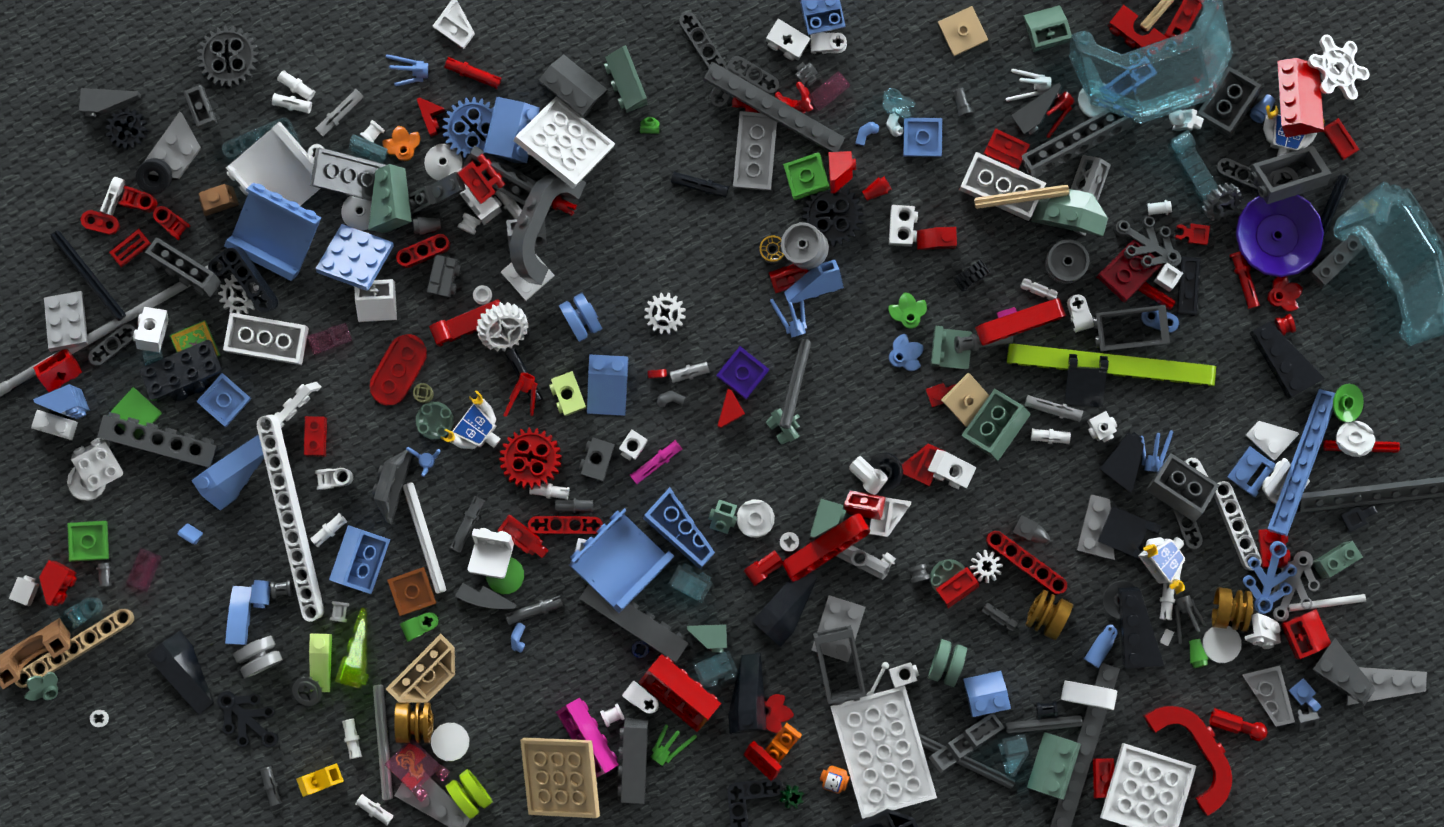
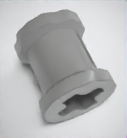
M332 601L333 612L329 620L347 622L345 617L349 603Z

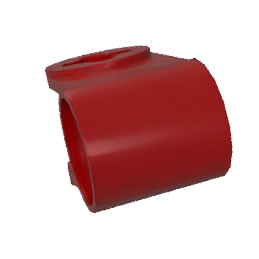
M123 186L124 193L121 201L118 202L119 205L144 212H153L156 209L157 200L152 195L135 188ZM150 198V205L148 207H144V200Z
M164 206L157 207L153 212L156 222L163 226L177 240L180 239V235L184 230L190 227L187 222ZM162 211H167V219L159 220V214Z

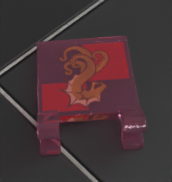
M413 738L410 740V743H406L385 763V766L413 792L420 802L428 794L421 786L434 773L442 781L450 773L444 766L434 760Z

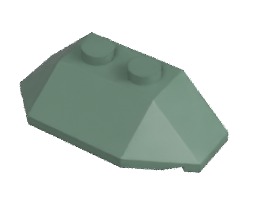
M1069 189V195L1039 200L1031 221L1103 236L1108 217L1092 193Z

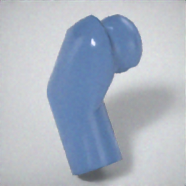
M868 122L860 127L855 144L864 146L866 137L871 133H878L879 126L875 122Z
M521 623L516 624L511 634V648L519 653L525 647V644L520 642L525 629V625Z

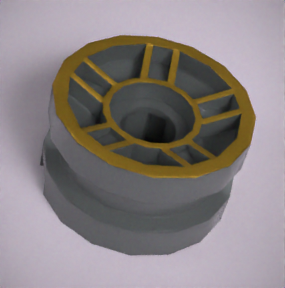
M772 235L761 241L759 251L764 261L777 263L784 258L785 255L781 248L782 239L780 237ZM770 246L775 247L776 252L771 253L769 251Z

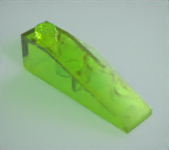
M361 607L353 629L354 638L351 637L347 645L348 656L343 657L335 682L356 688H362L363 685L366 686L369 679V674H366L368 670L367 609Z

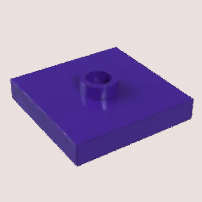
M739 346L716 377L746 400L770 369Z

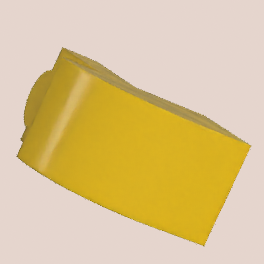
M337 763L296 779L303 797L344 781Z

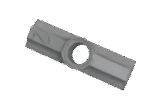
M850 546L836 555L882 580L887 576L891 566L854 546ZM864 555L865 561L858 564V557Z

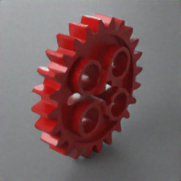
M528 428L527 433H524L523 429H520L521 435L518 436L514 432V439L508 437L509 444L503 443V447L506 450L500 451V455L504 457L499 458V461L505 464L500 467L501 470H506L504 472L505 477L510 476V483L516 480V487L522 483L523 489L530 485L531 490H533L534 485L537 484L540 489L542 482L548 485V478L554 480L552 473H559L555 467H561V463L557 461L562 459V455L557 454L561 450L560 447H556L557 441L551 442L552 435L546 437V431L539 434L538 428H536L535 432L532 433L531 429ZM521 444L529 446L526 451H520L518 448ZM540 448L547 449V453L544 455H539L537 451ZM530 455H532L534 459L528 462L527 458H530ZM521 462L524 464V467L522 469H515V464ZM537 466L543 468L540 473L533 472V469Z

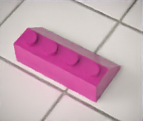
M578 698L556 711V714L571 740H592L597 778L618 766V759L616 754L609 749L606 737L598 730L597 721L593 717L591 718L587 704Z

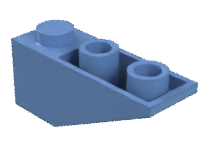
M835 259L811 269L784 292L788 304L789 302L798 303L808 298L818 297L819 295L844 288L840 270Z

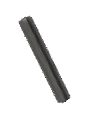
M1078 715L1007 722L1006 732L1013 734L1081 727L1083 721L1082 717Z

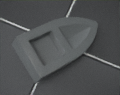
M1022 515L1020 516L1013 533L1032 542L1045 543L1051 541L1048 533L1038 523Z

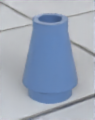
M1267 94L1251 109L1250 117L1257 123H1263L1266 115H1268L1266 106L1269 105V111H1271L1275 99Z

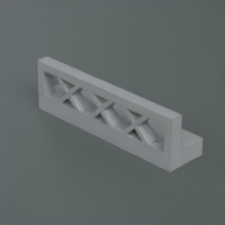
M1083 155L1071 189L1092 193L1098 201L1111 164L1101 158ZM1087 161L1093 162L1091 168L1086 171ZM1085 179V186L1080 189L1079 183ZM1075 231L1078 234L1086 236V233Z

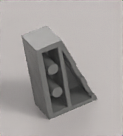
M1334 638L1313 670L1319 677L1365 706L1374 693L1375 688L1337 639Z

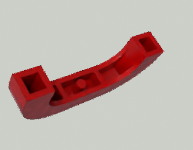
M1177 706L1159 707L1143 715L1154 733L1170 724H1180L1190 732L1213 771L1211 786L1207 791L1196 797L1195 800L1206 816L1219 809L1230 793L1232 772L1229 762L1224 755L1226 751L1220 742L1216 743L1213 738L1215 733L1210 726L1206 727L1204 722L1192 711Z

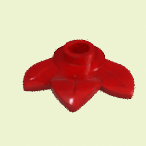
M1287 276L1277 277L1273 281V289L1268 293V302L1276 307L1281 306L1285 311H1294L1299 308L1295 299L1302 294L1303 288L1297 283H1289Z
M781 694L772 695L767 701H764L765 707L769 710L766 715V728L774 733H778L782 729L781 722H785L794 716L791 709L783 705L785 696Z

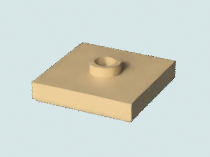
M972 6L938 21V25L953 56L988 41Z
M967 373L941 401L967 427L989 395L973 376Z

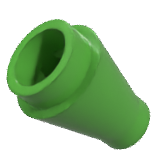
M1194 639L1189 641L1190 664H1192L1193 668L1207 666L1209 658L1201 640Z

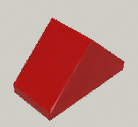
M730 389L727 390L718 428H723L745 415Z

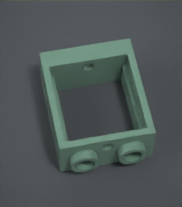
M1347 541L1315 559L1313 566L1321 579L1330 578L1363 558L1353 541Z

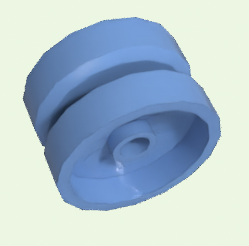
M583 293L573 298L578 309L574 310L568 301L559 305L579 342L588 337L584 328L586 324L594 334L602 330L595 310L591 303L587 302Z

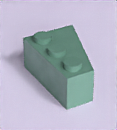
M388 164L375 171L368 230L387 233L412 222L405 168Z

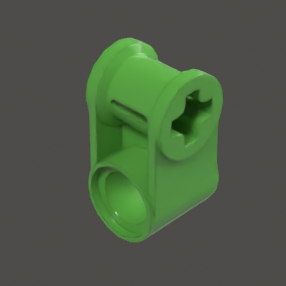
M429 612L401 623L400 626L408 642L434 629L438 625L439 620L436 614ZM426 616L433 619L431 627L429 624L425 625L424 623L427 620Z

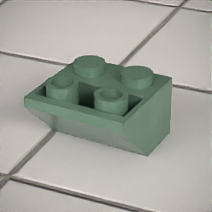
M1060 5L1023 15L1033 52L1071 41L1072 34L1068 20Z

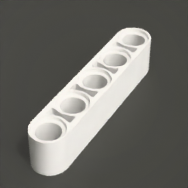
M1226 481L1218 482L1219 486L1223 485L1226 487L1227 492L1223 496L1218 493L1217 489L1214 498L1244 569L1252 571L1253 569L1247 564V559L1250 556L1256 557L1262 563L1260 554L1232 486ZM1227 503H1231L1234 506V511L1231 514L1225 510ZM1234 521L1240 522V531H1235L1233 529L1232 525ZM1241 539H1246L1248 541L1249 545L1247 549L1241 548Z

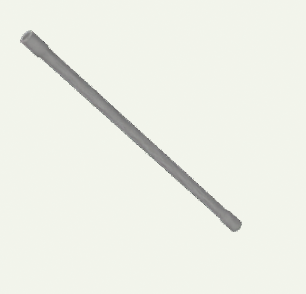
M220 262L217 264V268L219 271L222 270V265ZM178 282L125 313L126 317L121 321L115 318L87 334L88 345L138 317L139 314L143 313L144 307L154 308L188 287ZM86 346L69 348L68 350L71 354H74ZM39 363L0 383V397L11 391L14 387L34 377L36 373L33 367Z

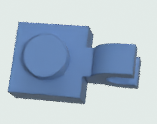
M1304 678L1288 690L1300 705L1306 702L1313 712L1321 708V705L1312 697L1316 692Z

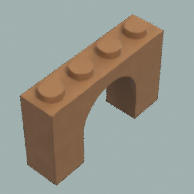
M60 618L0 654V686L2 689L18 681L22 668L36 656L48 651L55 658L70 649V632Z

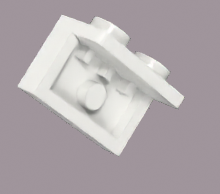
M1259 613L1251 615L1254 634L1245 636V641L1261 646L1263 649H1270L1274 645L1281 643V629L1278 621Z

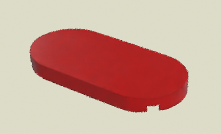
M405 334L395 338L390 344L370 381V392L378 403L386 406L395 405L401 402L407 395L427 358L426 347L423 341L419 340V337Z

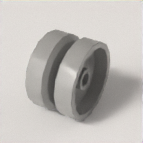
M799 222L790 226L785 231L781 240V248L785 257L801 269L810 270L818 267L825 261L828 255L829 245L827 238L815 226L809 223Z
M272 636L255 640L233 653L237 663L250 661L240 669L244 679L283 661L279 651L266 653L276 645Z

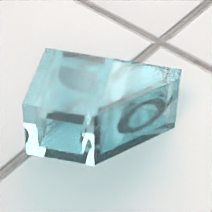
M1025 734L1002 738L1001 743L998 744L1000 754H1004L1006 760L1003 763L1005 774L1009 773V777H1015L1029 754Z

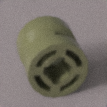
M420 383L414 387L413 396L420 403H428L433 399L434 392L428 384Z

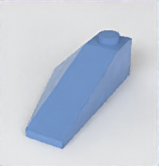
M259 435L191 480L202 497L219 510H222L237 499L239 492L248 483L250 476L263 461L264 455Z

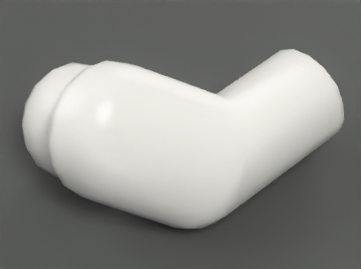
M892 108L886 125L890 133L898 137L904 131L903 127L898 123L901 111Z

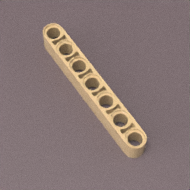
M128 609L117 610L70 639V647L73 643L78 645V651L75 654L70 649L60 654L62 660L57 664L54 662L51 654L47 653L24 667L20 672V679L14 683L18 687L26 688L28 687L27 684L21 682L23 674H27L29 679L33 676L44 677L48 672H55L130 626L134 621L133 613ZM124 612L128 615L126 623L120 621V615ZM106 623H110L112 627L109 633H105L103 629ZM89 633H93L95 636V640L91 644L87 641ZM41 663L45 666L43 674H40L37 670L38 665Z

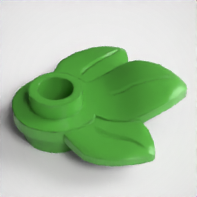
M905 292L899 299V305H889L888 310L895 321L902 322L904 327L913 329L919 325L920 318L927 311V305L925 300L916 302L911 294ZM909 316L914 317V320L909 321L907 320V318Z

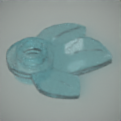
M889 88L883 94L884 101L882 105L887 113H895L901 118H910L909 107L916 105L912 99L901 95L900 91L894 88Z

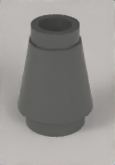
M417 217V219H412L414 234H419V236L441 230L440 218Z

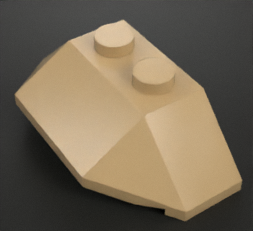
M440 634L386 690L399 703L429 702L455 676V647Z

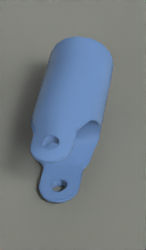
M1113 625L1106 626L1084 658V660L1097 668L1100 667L1112 648L1114 639L1118 634V630Z

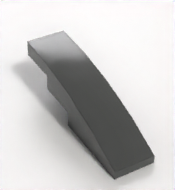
M991 713L947 743L946 746L933 753L929 759L939 773H942L1002 731L1004 726L996 715Z

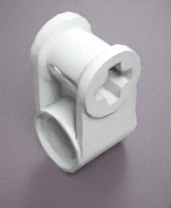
M821 32L811 34L812 54H816V52H822V54L842 53L847 47L846 37L842 33ZM837 39H840L841 42L839 47L836 46Z
M1079 294L1071 296L1067 301V307L1071 316V322L1073 321L1075 326L1073 328L1075 333L1093 328V318L1085 297ZM1075 298L1077 301H1081L1079 308L1072 304L1075 302Z
M345 468L315 470L318 478L317 490L347 486L353 481L352 472ZM342 472H346L348 475L345 482L339 480V475Z
M634 680L622 694L626 700L646 713H655L659 708L658 700ZM653 700L654 708L647 710L645 702Z

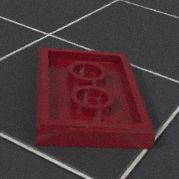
M1136 240L1129 243L1097 276L1124 303L1163 265L1159 264L1147 269L1143 268L1141 260L1144 256L1149 255L1155 258L1151 253L1127 258L1124 251L1129 245L1135 247L1143 246ZM1128 250L1130 254H1134L1132 250ZM1144 260L1146 264H1150L1148 260Z

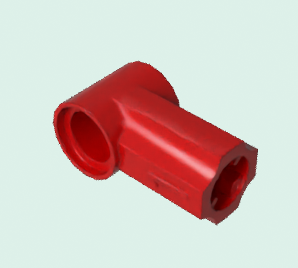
M774 550L743 571L755 586L767 578L771 572L781 567L783 561Z

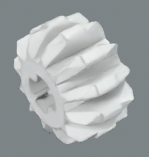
M984 550L983 557L979 552L976 553L979 560L971 559L973 563H976V566L972 565L970 569L977 570L973 573L974 576L980 574L978 577L979 582L982 581L983 576H985L986 583H989V576L995 581L996 576L993 573L997 575L1002 573L996 568L1003 567V564H996L1000 557L998 556L993 559L995 554L993 551L989 557L987 556V550ZM984 561L991 564L989 572L982 570Z

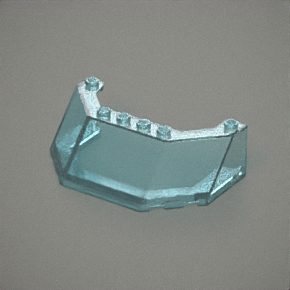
M1200 0L1203 6L1202 13L1197 18L1194 30L1125 54H1120L1097 45L1092 34L1087 31L1072 34L1069 57L1090 104L1097 107L1099 105L1109 109V112L1122 117L1123 115L1134 119L1135 122L1142 124L1211 100L1233 55L1222 0Z
M1382 182L1337 218L1333 231L1335 237L1341 241H1345L1349 235L1359 237L1361 244L1365 245L1370 258L1376 262L1379 272L1385 276L1388 286L1397 295L1403 319L1400 336L1406 341L1408 346H1412L1444 335V242L1410 189H1401V186L1395 184L1390 186L1388 182Z

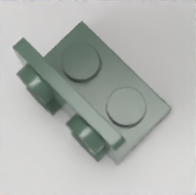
M935 326L930 366L968 370L971 350L957 353L954 346V338L956 336H960V338L969 337L972 332L943 329V326Z

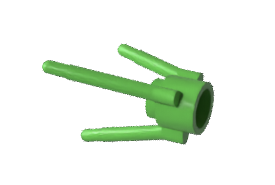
M665 725L656 745L652 749L653 754L651 758L663 766L665 762L669 763L674 756L688 746L697 736L693 735L670 754L668 749L680 732L676 731L665 747L663 745L660 746L668 728V725Z

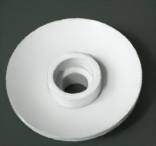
M438 144L427 152L424 162L425 169L433 179L439 181L462 167L461 154H456V148L451 150L452 145ZM442 158L446 159V163L444 165H441L439 163L440 159Z
M349 196L343 203L341 210L345 224L360 231L367 230L372 201ZM358 208H363L361 214L356 213Z

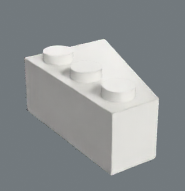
M466 185V190L459 193L483 225L502 212L500 208L502 204L496 196H491L482 204H479Z

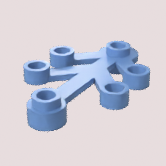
M1275 541L1270 545L1272 556L1267 575L1256 557L1249 558L1247 562L1264 586L1261 594L1255 585L1256 580L1252 576L1247 575L1243 578V584L1250 589L1255 597L1254 608L1261 614L1270 612L1273 602L1292 592V586L1289 583L1281 582L1288 577L1295 576L1297 573V568L1293 564H1287L1284 567V571L1275 576L1279 558L1285 556L1287 552V547L1280 541ZM1279 545L1280 549L1274 551V548ZM1253 561H1257L1255 566H1251ZM1293 567V571L1288 573V569ZM1252 579V583L1247 585V580ZM1281 583L1279 590L1270 595L1271 589ZM1285 586L1289 587L1287 591H1283ZM1262 601H1266L1264 606H1260Z

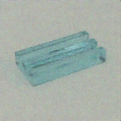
M354 134L350 138L349 150L381 164L385 163L387 148Z

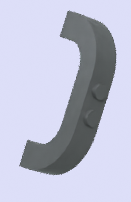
M553 173L541 178L530 191L521 214L517 219L510 241V257L517 274L528 283L542 285L549 269L537 259L535 241L552 201L559 194L566 198L579 200L586 185L585 181L581 180L573 189Z

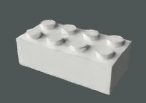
M976 152L959 190L978 198L1044 188L1046 183ZM1039 200L996 207L1029 221Z
M230 312L223 350L227 353L302 365L309 328L306 325Z

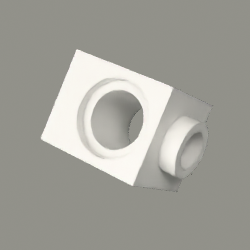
M1166 263L1153 282L1170 292L1183 273Z
M631 429L619 448L622 451L620 455L629 461L631 458L636 460L648 440ZM629 442H637L638 448L636 451L632 452L627 449Z
M27 575L24 578L17 577L9 599L26 606H31L39 584L34 583L36 579Z
M911 662L888 669L894 688L917 681L916 677L919 676L916 665L912 666ZM902 669H907L910 673L907 680H902L899 677V672Z

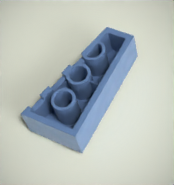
M670 487L644 515L643 519L700 570L714 555L715 552Z

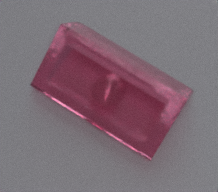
M140 548L126 584L147 592L162 556Z

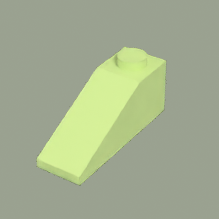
M310 634V677L314 681H319L318 684L322 687V692H330L332 634Z

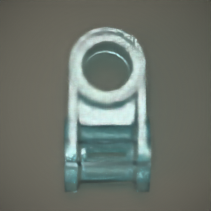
M88 597L68 608L63 613L72 622V628L76 629L102 610V602L96 597ZM90 601H94L96 605L93 611H90L88 608Z

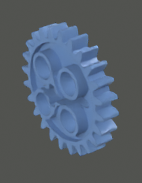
M473 97L470 103L465 98V104H462L459 100V107L452 105L453 113L447 111L450 118L443 119L448 123V125L442 126L443 129L448 131L443 134V136L449 137L446 144L452 143L450 149L457 148V155L464 152V158L473 149L467 143L471 137L478 139L476 146L484 151L486 140L482 141L474 131L470 133V127L461 118V116H465L473 126L477 124L478 132L487 139L488 134H484L481 129L483 125L490 124L494 107L489 108L490 102L484 105L482 98L479 103L476 102L475 97ZM470 111H478L479 117L476 120H471L468 116ZM463 123L465 130L462 133H457L454 129L456 124Z

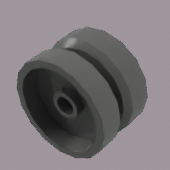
M1071 239L1062 240L1056 243L1048 252L1045 259L1046 272L1057 283L1064 285L1072 284L1080 280L1088 270L1090 263L1089 253L1078 241ZM1065 258L1067 261H1071L1069 265L1064 262Z

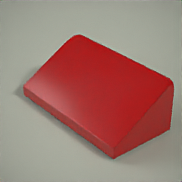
M792 264L768 272L776 294L787 290L809 271Z
M850 490L843 506L846 513L850 515L861 514L862 517L881 520L886 498L884 496Z

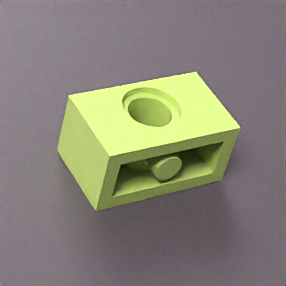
M573 371L551 379L552 384L549 386L553 396L557 395L559 402L556 403L559 413H564L565 416L587 408ZM567 389L572 391V397L568 400L562 398V392Z

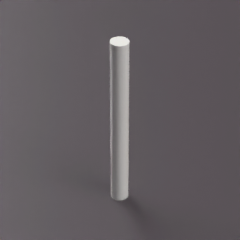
M1365 594L1316 600L1312 601L1313 605L1310 609L1366 602ZM1310 601L1303 602V605L1305 607H1308L1310 605ZM1301 603L1289 604L1288 607L1289 612L1308 610L1302 608Z

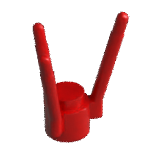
M1066 91L1061 95L1058 94L1054 101L1055 106L1047 112L1049 116L1057 109L1060 111L1064 110L1047 134V138L1051 137L1067 113L1072 110L1071 105L1075 103L1073 97Z
M528 373L520 374L519 380L509 397L510 402L503 414L504 417L508 415L519 392H528L529 390H531L530 416L534 415L535 393L538 385L534 382V376Z

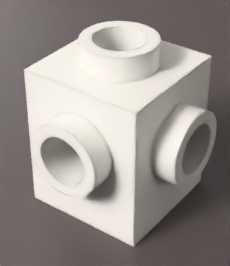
M1106 411L1087 421L1090 426L1088 431L1093 439L1096 438L1097 441L1103 440V442L1114 438L1113 433L1117 432L1116 421L1113 417H1109ZM1101 425L1105 427V431L1101 429Z

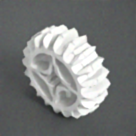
M500 302L499 306L492 304V309L486 308V314L481 313V319L477 320L478 326H476V330L482 344L490 350L494 348L497 352L500 348L505 352L507 347L512 349L514 344L519 345V340H524V335L527 334L528 322L526 315L521 308L508 302L505 305Z

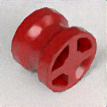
M1287 314L1284 318H1275V325L1284 336L1288 332H1296L1295 322L1291 314Z

